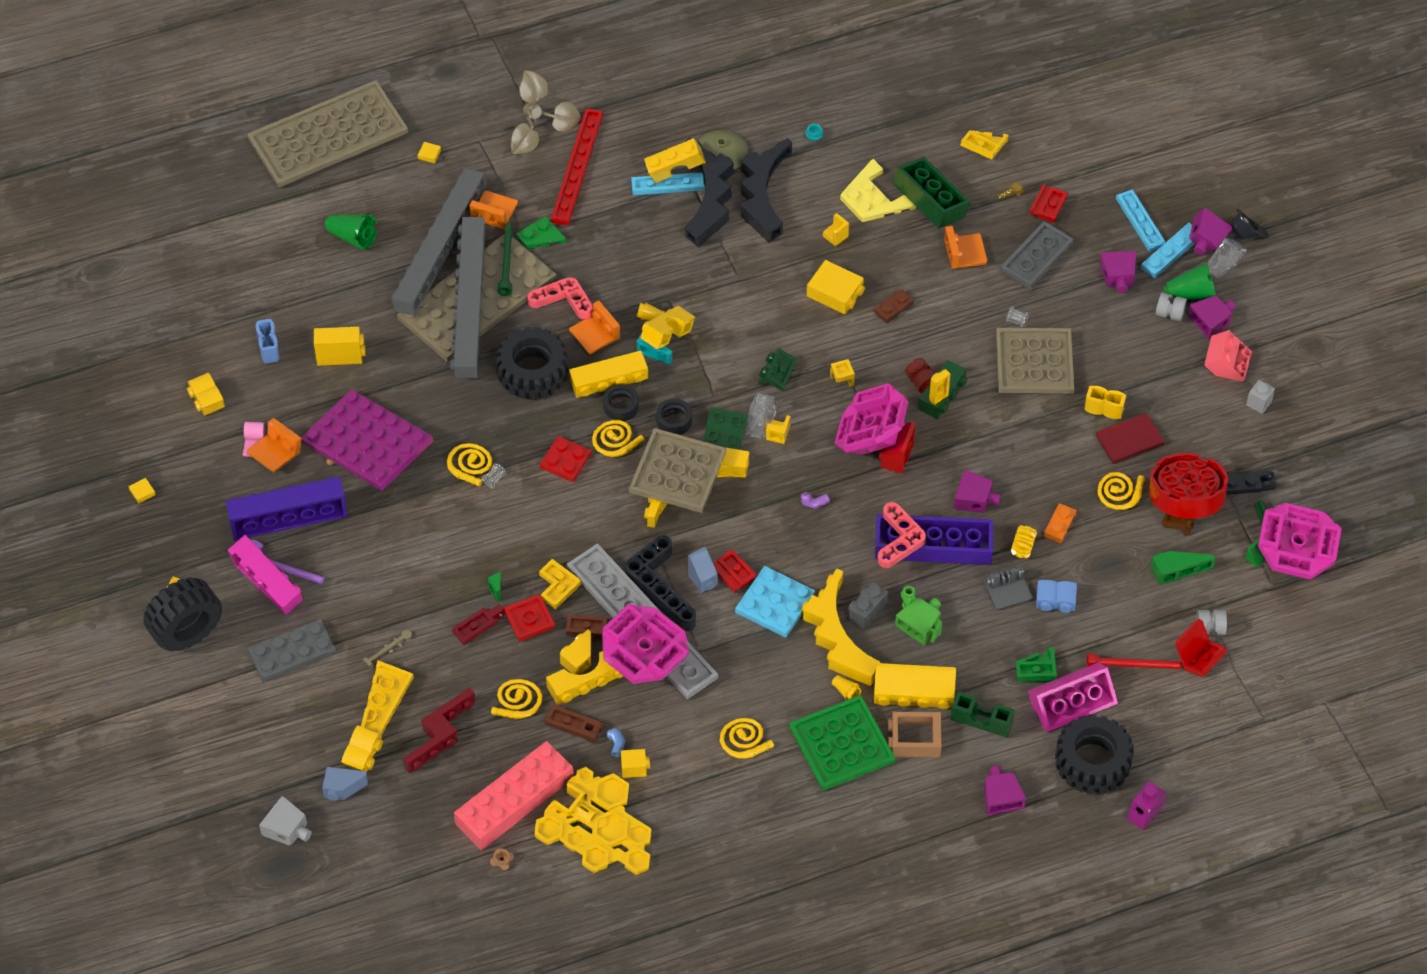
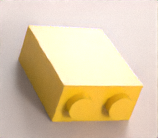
M825 260L807 284L806 296L840 313L846 314L849 309L854 307L857 297L863 294L865 286H863L864 278Z
M359 327L314 329V348L317 366L362 364V356H366L364 334H360Z

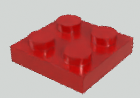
M558 436L541 461L540 468L574 483L592 453L590 449Z
M540 594L504 607V613L519 642L555 629V623Z

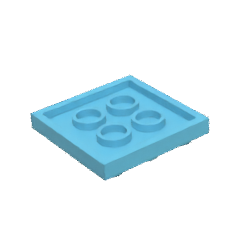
M764 566L736 606L735 613L786 638L803 614L802 607L805 601H809L812 595L815 596V590Z

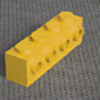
M637 351L569 369V377L575 396L578 398L607 391V389L614 385L642 382L648 379V367L642 352Z

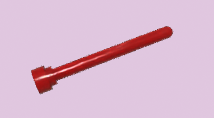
M1087 653L1086 661L1087 667L1096 663L1104 666L1169 669H1180L1182 667L1180 661L1100 658L1096 653Z

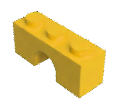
M694 138L644 159L648 173L655 183L672 177L671 170L676 166L684 165L691 169L706 163L702 149Z
M676 306L645 322L642 327L641 339L658 350L669 344L672 333L680 338L691 332L695 316L680 306Z

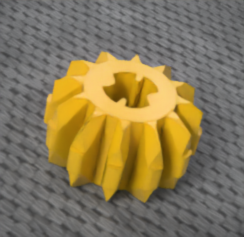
M1020 525L1015 535L1011 553L1019 558H1029L1037 535L1036 530L1029 526Z

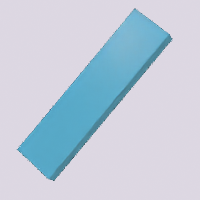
M702 172L672 174V177L655 183L651 176L631 177L633 195L705 190Z
M1133 189L1116 195L1117 202L1147 250L1150 252L1163 246L1166 243Z

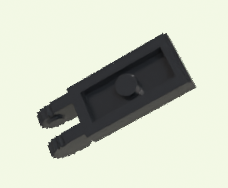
M1274 472L1228 474L1227 495L1271 491L1277 487L1275 481H1269L1275 477Z

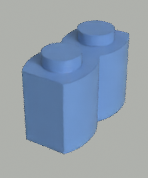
M271 319L257 321L256 332L263 362L265 364L278 362L280 354L273 321Z
M1039 580L1036 608L1042 611L1056 609L1063 613L1075 611L1077 583Z

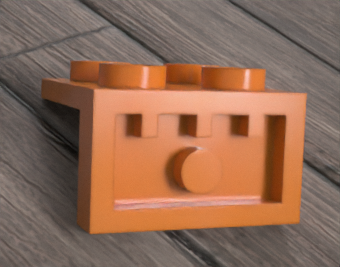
M484 191L479 202L472 200L470 216L485 217V224L505 229L506 223L509 222L518 205V200L490 191Z
M953 226L945 227L944 241L951 269L987 264V257L980 233L958 236L957 233H954Z
M600 301L593 303L591 318L585 319L569 328V332L589 355L620 339L619 323Z
M272 418L268 421L267 435L248 448L247 454L275 473L300 454L302 438L275 418Z

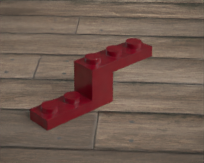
M470 687L421 720L423 731L431 740L403 758L404 768L408 773L420 769L425 762L436 758L440 752L446 748H451L458 741L457 731L449 721L454 720L458 714L464 710H469L476 703L475 693Z

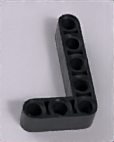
M660 535L627 560L626 575L676 625L684 631H691L696 626L695 609L654 572L657 567L672 555L671 538L666 535Z

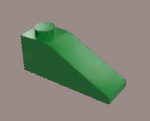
M1177 551L1160 552L1152 556L1150 567L1159 585H1163L1213 569L1215 556Z

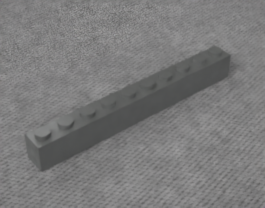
M464 169L462 174L458 176L455 187L450 191V196L447 201H444L441 212L437 214L433 226L429 228L428 235L423 239L419 251L415 253L413 262L407 267L404 278L399 282V287L392 294L391 302L396 312L416 315L459 237V224H462V217H470V204L472 200L478 202L487 186L485 173Z
M462 217V224H459V236H461V239H458V250H461V252L457 254V265H460V269H456V280H459V283H455V295H458V298L454 299V309L457 310V313L453 315V324L456 325V328H453L452 332L453 340H455V344H452V355L455 356L454 359H451V370H454L455 378H478L485 217Z

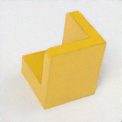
M837 213L833 216V224L823 231V237L834 246H837L849 236V222Z
M849 359L832 363L830 368L831 379H835L836 383L847 380L849 386L852 387L854 386L855 373Z
M787 415L785 422L772 420L771 424L768 423L766 440L784 444L790 428L791 416Z

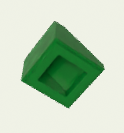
M1259 538L1247 549L1246 560L1255 567H1258L1265 560L1258 547Z
M501 572L488 577V588L498 602L501 601Z

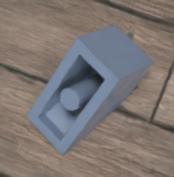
M705 547L688 555V577L701 593L711 590L717 585V572Z
M327 767L322 787L324 798L336 801L345 800L368 785L367 772Z

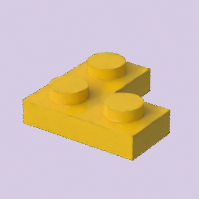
M553 559L539 571V576L551 584L541 594L544 602L555 610L581 585L579 578Z

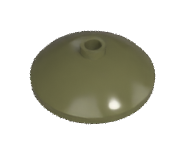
M710 131L698 140L703 148L711 151L715 157L721 153L725 157L731 158L734 162V171L741 168V160L748 155L746 141L733 131Z

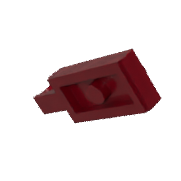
M500 604L492 609L482 608L453 627L452 632L464 646L495 626L499 619L505 615L504 609Z

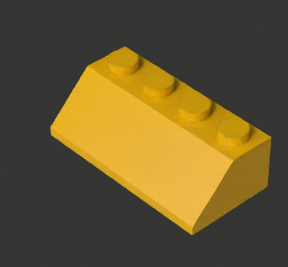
M876 663L874 704L881 706L899 705L901 707L952 708L955 695L956 668Z

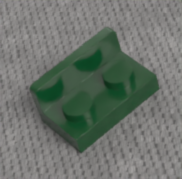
M778 348L774 352H770L766 357L765 361L767 364L759 373L760 379L758 383L762 385L766 381L782 391L787 384L797 359Z

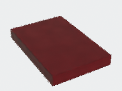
M1147 413L1096 432L1098 441L1113 464L1164 445L1163 438Z

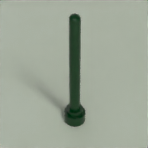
M509 222L505 225L502 280L498 283L497 288L498 294L502 296L512 294V283L509 281L512 224Z

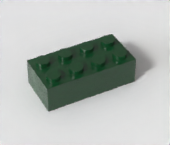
M925 157L897 167L892 183L938 229L965 218L971 201Z

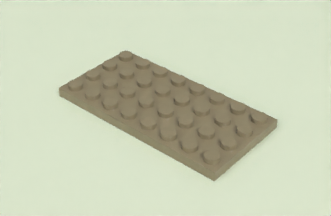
M377 80L250 132L247 136L279 188L408 133V128Z
M505 234L484 249L480 337L527 302L529 292L549 285L557 279L556 273L512 237L509 281L512 283V294L509 296L498 294V283L502 280ZM456 270L428 291L415 316L401 312L397 314V319L446 362L455 356L452 355V344H455L452 332L453 328H456V325L453 324V315L457 313V310L454 309V299L458 298V295H455V283H459V280H456Z

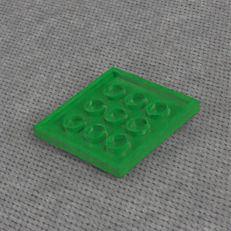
M861 695L789 723L788 727L822 791L895 763V757Z

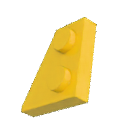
M969 130L961 140L960 146L992 160L1008 141L1009 135L1003 134V137L992 136L990 132L982 133Z

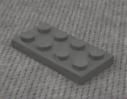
M1044 221L1004 262L1000 271L1031 289L1070 248L1074 239Z
M321 619L247 648L262 682L336 653L335 647Z

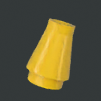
M646 302L645 304L640 303L637 317L641 318V320L650 321L658 315L665 313V311Z
M839 675L832 681V685L846 700L861 694V688L855 682L842 678Z

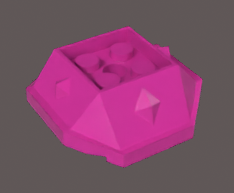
M889 383L857 392L853 402L847 407L841 417L834 444L845 453L852 452L858 455L894 446L898 432L905 425L904 419L909 403L908 400Z
M1284 503L1273 509L1265 510L1258 547L1272 571L1311 580L1335 564L1342 528L1335 524L1325 512Z
M628 604L602 630L603 660L633 684L663 680L689 654L686 632L656 608Z

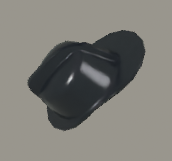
M1236 209L1238 214L1230 223V226H1232L1231 231L1236 236L1242 239H1249L1259 234L1264 238H1269L1268 232L1261 225L1246 216L1240 209Z

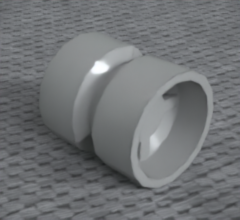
M1161 292L1155 315L1164 318L1170 316L1171 320L1181 322L1187 299L1179 296L1173 298L1171 294Z
M1197 610L1196 620H1203L1208 635L1210 632L1214 635H1226V610H1214L1213 613H1210L1209 610Z

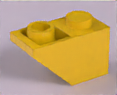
M589 630L579 634L573 643L565 646L560 652V664L572 674L581 675L591 666V631Z

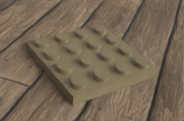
M996 328L998 393L1074 394L1071 328Z
M654 428L629 487V493L702 513L726 455L727 448Z

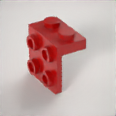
M1197 619L1190 625L1175 643L1184 670L1200 677H1204L1227 653L1225 646L1209 640L1203 620Z

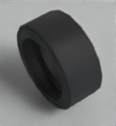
M624 384L614 385L607 389L603 397L605 414L613 420L626 421L633 418L639 409V397L635 389ZM623 396L631 399L632 405L625 409H616L610 405V401L615 397Z
M668 399L658 406L656 413L658 428L678 435L688 431L692 425V410L689 404L680 399ZM669 411H679L685 415V419L679 423H669L663 419V415Z

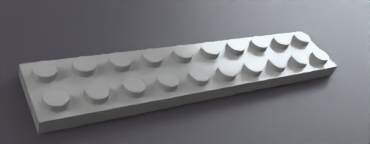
M598 543L567 563L568 570L581 580V584L612 618L628 604L652 607L659 610ZM687 641L689 648L688 656L666 677L686 699H689L717 680L718 673Z

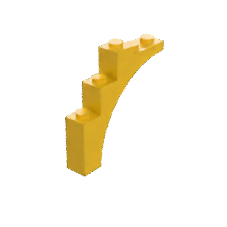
M727 448L716 478H746L749 465V451ZM648 498L650 506L646 507L644 518L647 519V527L655 528L660 514L668 503Z
M836 568L834 574L829 575L826 581L827 586L825 589L820 590L818 597L812 595L810 600L805 601L803 604V620L817 626L814 632L816 645L830 650L827 655V660H829L828 669L871 687L875 681L876 663H880V661L859 649L846 635L839 621L836 600L843 583L844 571Z

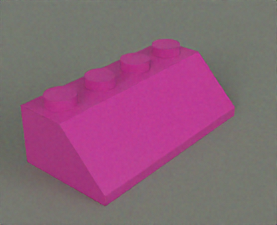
M1100 663L1093 664L1028 690L1033 710L1046 732L1064 726L1073 719L1078 720L1080 716L1085 715L1086 717L1118 704L1108 667Z

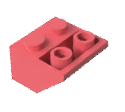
M1230 330L1211 336L1204 365L1215 376L1242 382L1246 378L1252 351Z

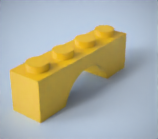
M602 651L599 653V663L593 671L584 675H575L563 669L547 676L546 683L549 692L557 705L568 703L579 695H585L598 686L602 687L613 679L622 678L623 675L603 660Z

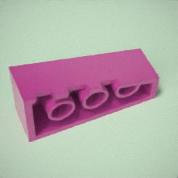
M246 535L228 549L234 566L285 615L303 601L300 594L302 590L295 583L292 585L288 576L283 571H279L274 562L267 558Z

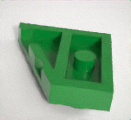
M546 216L516 233V239L526 249L547 247L549 243L560 242V245L566 243V238Z
M1049 647L1047 652L1040 655L1035 653L1028 658L1016 661L1017 682L1056 680L1057 671L1054 647Z

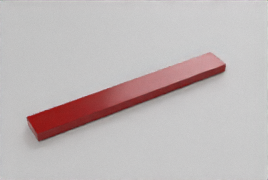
M587 108L585 110L551 217V223L567 226L570 224L601 125L603 111Z

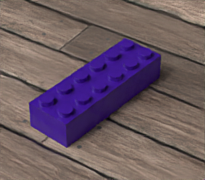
M340 477L226 501L234 541L240 540L244 535L250 538L348 517Z
M877 514L875 559H878V553L881 549L901 537L884 519L883 514ZM910 516L925 532V543L901 561L991 565L993 554L992 519ZM901 522L899 524L901 528H907L910 526L907 522ZM898 545L896 547L899 551L907 549L905 545Z

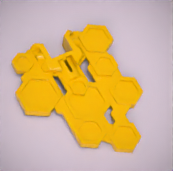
M587 767L577 770L576 776L571 777L567 782V793L576 799L569 809L554 800L546 808L544 817L536 820L535 838L546 845L561 841L571 851L581 854L583 856L582 866L593 873L608 868L609 864L616 861L624 864L625 868L635 875L649 870L650 854L645 851L644 846L650 844L651 828L625 812V807L623 806L627 805L629 783L614 773L603 778L599 776L593 778L594 772ZM591 801H593L600 807L604 808L608 812H602L601 810L591 804ZM580 821L592 829V834L579 825L573 827L571 824ZM623 845L628 851L624 852L619 848L614 850L613 847Z

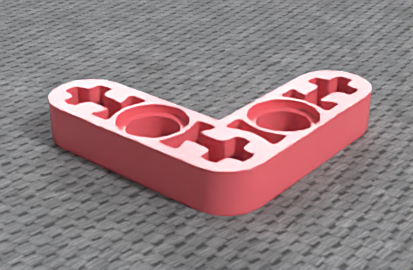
M569 277L529 292L527 296L528 304L532 308H540L566 298L580 319L592 317L593 306L575 278ZM551 291H557V292H558V293L555 294V295H550V294H548V293L551 292ZM576 296L582 297L580 300H573Z
M889 502L884 506L883 517L901 537L879 551L878 564L883 568L892 567L925 543V532L894 502ZM901 522H907L910 526L907 528H901L899 524ZM898 545H905L907 549L899 551L896 547Z

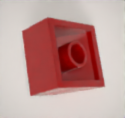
M916 422L905 423L902 430L898 432L896 444L881 449L879 454L881 468L903 474L914 446Z

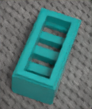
M641 335L639 336L637 351H641L643 355L663 363L672 364V351L664 346L657 350L641 339Z

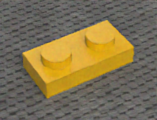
M946 369L934 374L931 378L929 401L933 405L949 395L950 373Z

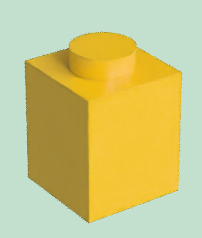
M645 749L621 751L622 778L647 777L646 769H650V757L645 756Z

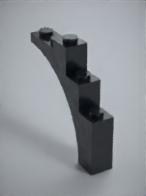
M697 141L706 162L699 165L706 181L705 195L699 210L684 229L686 238L699 248L729 221V210L724 203L732 197L731 185L726 180L734 174V162L731 158L725 157L721 153L715 157L711 151L704 149L702 144Z
M788 138L778 142L773 148L764 151L761 155L755 151L741 160V172L747 177L741 182V194L747 199L741 205V217L768 243L783 234V222L775 214L769 203L767 187L774 170L792 154V141Z

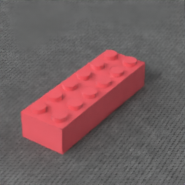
M546 741L454 812L455 824L482 851L563 788L570 778L574 776L573 766Z

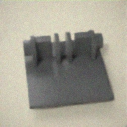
M1016 566L1013 569H1006L1003 572L999 571V573L989 574L982 578L996 610L1033 599L1023 577V567Z

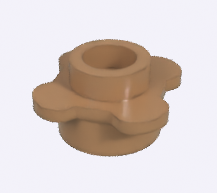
M496 849L490 864L501 867L502 870H507L510 861L514 859V855L505 849Z

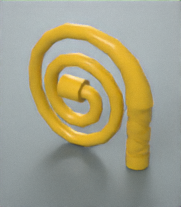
M621 420L604 422L594 431L592 436L595 449L609 457L626 455L633 448L643 443L645 439L640 435L628 443L632 436L631 427L628 423ZM612 424H620L627 429L628 435L623 442L612 444L606 441L605 434L614 441H619L625 436L624 429L621 426ZM603 429L600 437L602 443L607 447L622 448L616 451H606L600 448L596 440L597 434ZM612 430H619L621 432L620 436L617 437Z
M472 443L460 444L449 453L447 466L456 478L480 486L482 479L467 473L475 475L488 471L492 466V457L482 446ZM468 447L475 448L465 450L459 455L458 465L462 471L453 466V455L458 450ZM480 451L487 456L488 464L480 470H470L462 463L463 457L466 454H470L467 459L468 466L477 469L485 463V456ZM478 455L481 458V462L473 464Z
M1113 472L1104 476L1098 485V496L1104 505L1115 510H1126L1139 502L1145 482L1144 476H1138L1132 499L1124 505H1114L1106 501L1102 495V487L1105 481L1111 477L1118 476L1125 479L1129 485V490L1124 496L1115 497L1108 491L1109 486L1117 482L1122 487L1119 488V486L1111 485L1110 492L1115 494L1124 492L1126 484L1121 479H1110L1104 486V493L1108 498L1113 501H1122L1130 497L1133 492L1131 479L1120 472Z
M514 679L503 683L498 689L497 696L499 702L511 710L492 707L491 714L514 719L530 717L537 712L542 704L543 696L540 688L533 682L523 679ZM511 684H516L510 686L505 692L506 699L509 702H519L523 698L524 690L527 692L528 698L520 705L508 704L502 697L504 688ZM521 684L531 686L538 696L537 703L528 711H517L525 708L532 700L530 689ZM517 689L515 699L511 698L510 692Z
M735 719L726 724L720 733L722 748L735 758H752L774 747L772 740L754 747L763 737V728L754 719ZM742 722L752 723L759 730L757 739L750 744H740L734 739L735 731L739 739L743 741H750L755 737L756 731L754 727ZM735 725L729 733L730 742L738 748L748 750L737 752L731 750L726 745L724 735L728 728ZM743 728H747L751 731V735L749 737H746L747 735L744 732Z

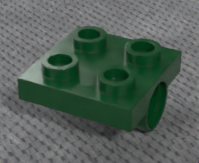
M711 406L703 442L740 450L748 414Z

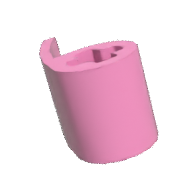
M245 422L244 457H251L247 454V449L265 436L264 422Z

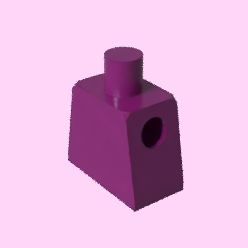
M1202 209L1195 214L1189 239L1196 244L1194 251L1199 255H1203L1205 251H1213L1225 239L1232 226L1208 209Z
M1136 251L1104 252L1100 255L1099 266L1108 287H1116L1118 293L1127 292V286L1133 285Z
M1213 296L1191 304L1188 317L1210 340L1211 336L1218 334L1230 324L1231 311L1235 310L1236 307L1232 300L1223 303L1218 296Z
M965 470L955 496L954 509L983 513L988 503L999 506L1002 495L992 492L993 482Z
M1001 766L991 767L989 770L991 776H987L984 782L986 814L992 815L1024 809L1026 798L1014 773H1003Z
M1148 781L1133 799L1127 820L1144 830L1165 805L1166 792Z

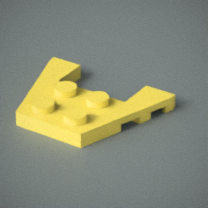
M874 159L866 165L841 193V201L861 222L882 218L885 214L889 213L898 214L901 213V210L916 209V206L905 195L891 202L873 184L871 180L883 174V168Z

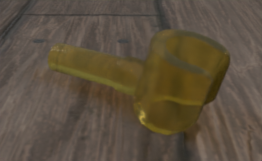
M1014 182L1010 189L999 194L998 198L1001 199L1012 193L1020 196L1024 192L1023 186L1018 182Z

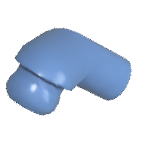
M613 728L608 730L607 738L614 742L611 754L614 757H620L625 745V739L619 729Z

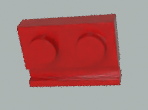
M1043 184L1030 209V215L1034 214L1040 219L1055 223L1067 199L1068 192L1053 187L1048 188Z
M733 549L713 563L717 576L734 594L740 588L742 589L753 582L757 577V574Z

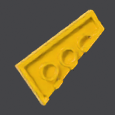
M377 661L376 672L373 677L371 692H369L361 727L382 736L414 678L413 673Z

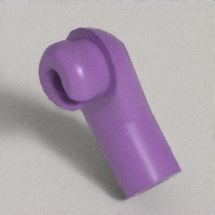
M808 492L801 494V503L810 508L816 509L830 502L827 494L817 498L811 497V494Z

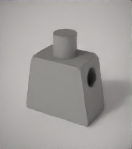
M283 796L259 825L261 835L286 845H292L297 837L306 842L312 834V831L305 828L307 825L305 814Z

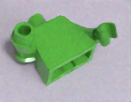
M912 586L904 587L901 592L903 610L896 615L895 626L924 646L929 639L934 643L935 639L941 636L942 632L941 613L938 610L941 607L940 601L932 598L927 603L921 598H916V592Z

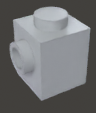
M1258 380L1249 392L1246 405L1263 414L1272 403L1275 388Z

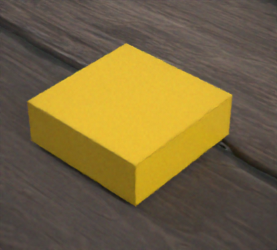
M424 142L418 153V159L435 164L441 152V146Z
M146 478L129 486V490L138 504L155 495V491Z

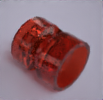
M924 358L912 361L905 369L907 377L911 382L915 383L914 386L923 394L926 388L930 386L931 378L935 372Z

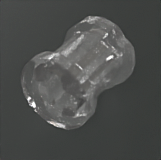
M1011 306L1006 322H1013L1024 328L1028 321L1029 313L1015 310V307Z
M494 463L492 469L482 476V481L486 486L494 489L497 486L496 483L501 478H504L507 473L501 465Z

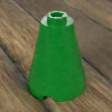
M331 214L325 220L327 232L359 250L365 251V248L369 249L375 241L377 230H374L375 224L377 225V220L372 215Z
M1208 263L1202 264L1166 282L1167 286L1163 287L1164 293L1171 294L1173 298L1179 296L1187 300H1204L1216 296Z

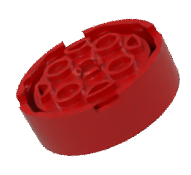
M1194 453L1169 455L1157 461L1156 466L1151 469L1149 496L1152 503L1159 510L1171 516L1187 519L1207 517L1218 512L1224 506L1227 495L1228 475L1223 466L1211 458L1208 460L1199 458V454Z

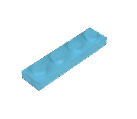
M1186 224L1141 264V269L1154 279L1195 244L1189 239L1192 224Z

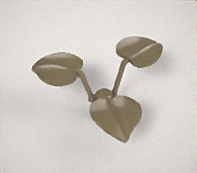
M528 70L523 72L519 94L522 100L528 102L523 108V113L527 116L530 127L526 123H521L514 129L510 143L512 154L529 153L537 147L539 135L533 130L532 119H538L541 115L554 118L552 121L553 128L562 132L575 128L581 120V115L572 103L566 101L556 105L554 114L542 111L536 104L539 102V98L547 95V82L539 74Z

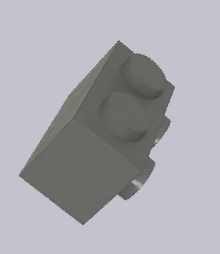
M874 582L868 587H864L860 597L857 600H853L848 607L849 621L865 631L887 605L888 591Z

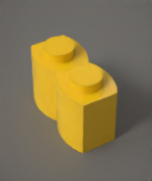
M209 373L188 381L189 387L186 389L190 398L194 397L196 400L194 404L198 412L202 411L205 416L225 407L222 395Z
M1089 386L1084 410L1095 415L1103 414L1111 419H1121L1126 395L1120 391H1108L1100 386Z
M357 725L341 762L358 771L367 772L368 769L371 770L375 762L374 754L381 749L383 744L382 736Z

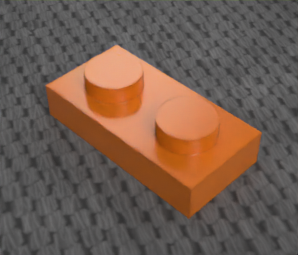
M1059 503L1044 532V537L1062 543L1076 516L1077 510Z

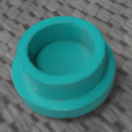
M811 124L806 129L805 135L809 140L817 141L823 137V129L818 124Z

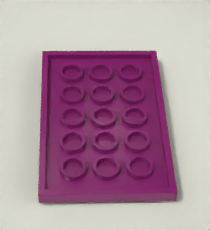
M352 389L301 437V442L381 491L434 441L433 437Z

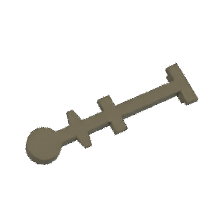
M404 630L401 634L402 636L393 638L394 641L389 645L387 643L384 644L385 648L371 658L365 657L362 660L372 669L375 660L387 652L393 653L392 648L397 645L402 647V641L410 640L412 638L411 631Z

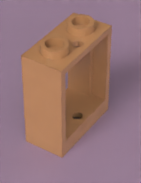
M941 712L892 713V719H888V731H892V737H888V746L892 749L894 757H941ZM898 724L932 725V743L898 742Z

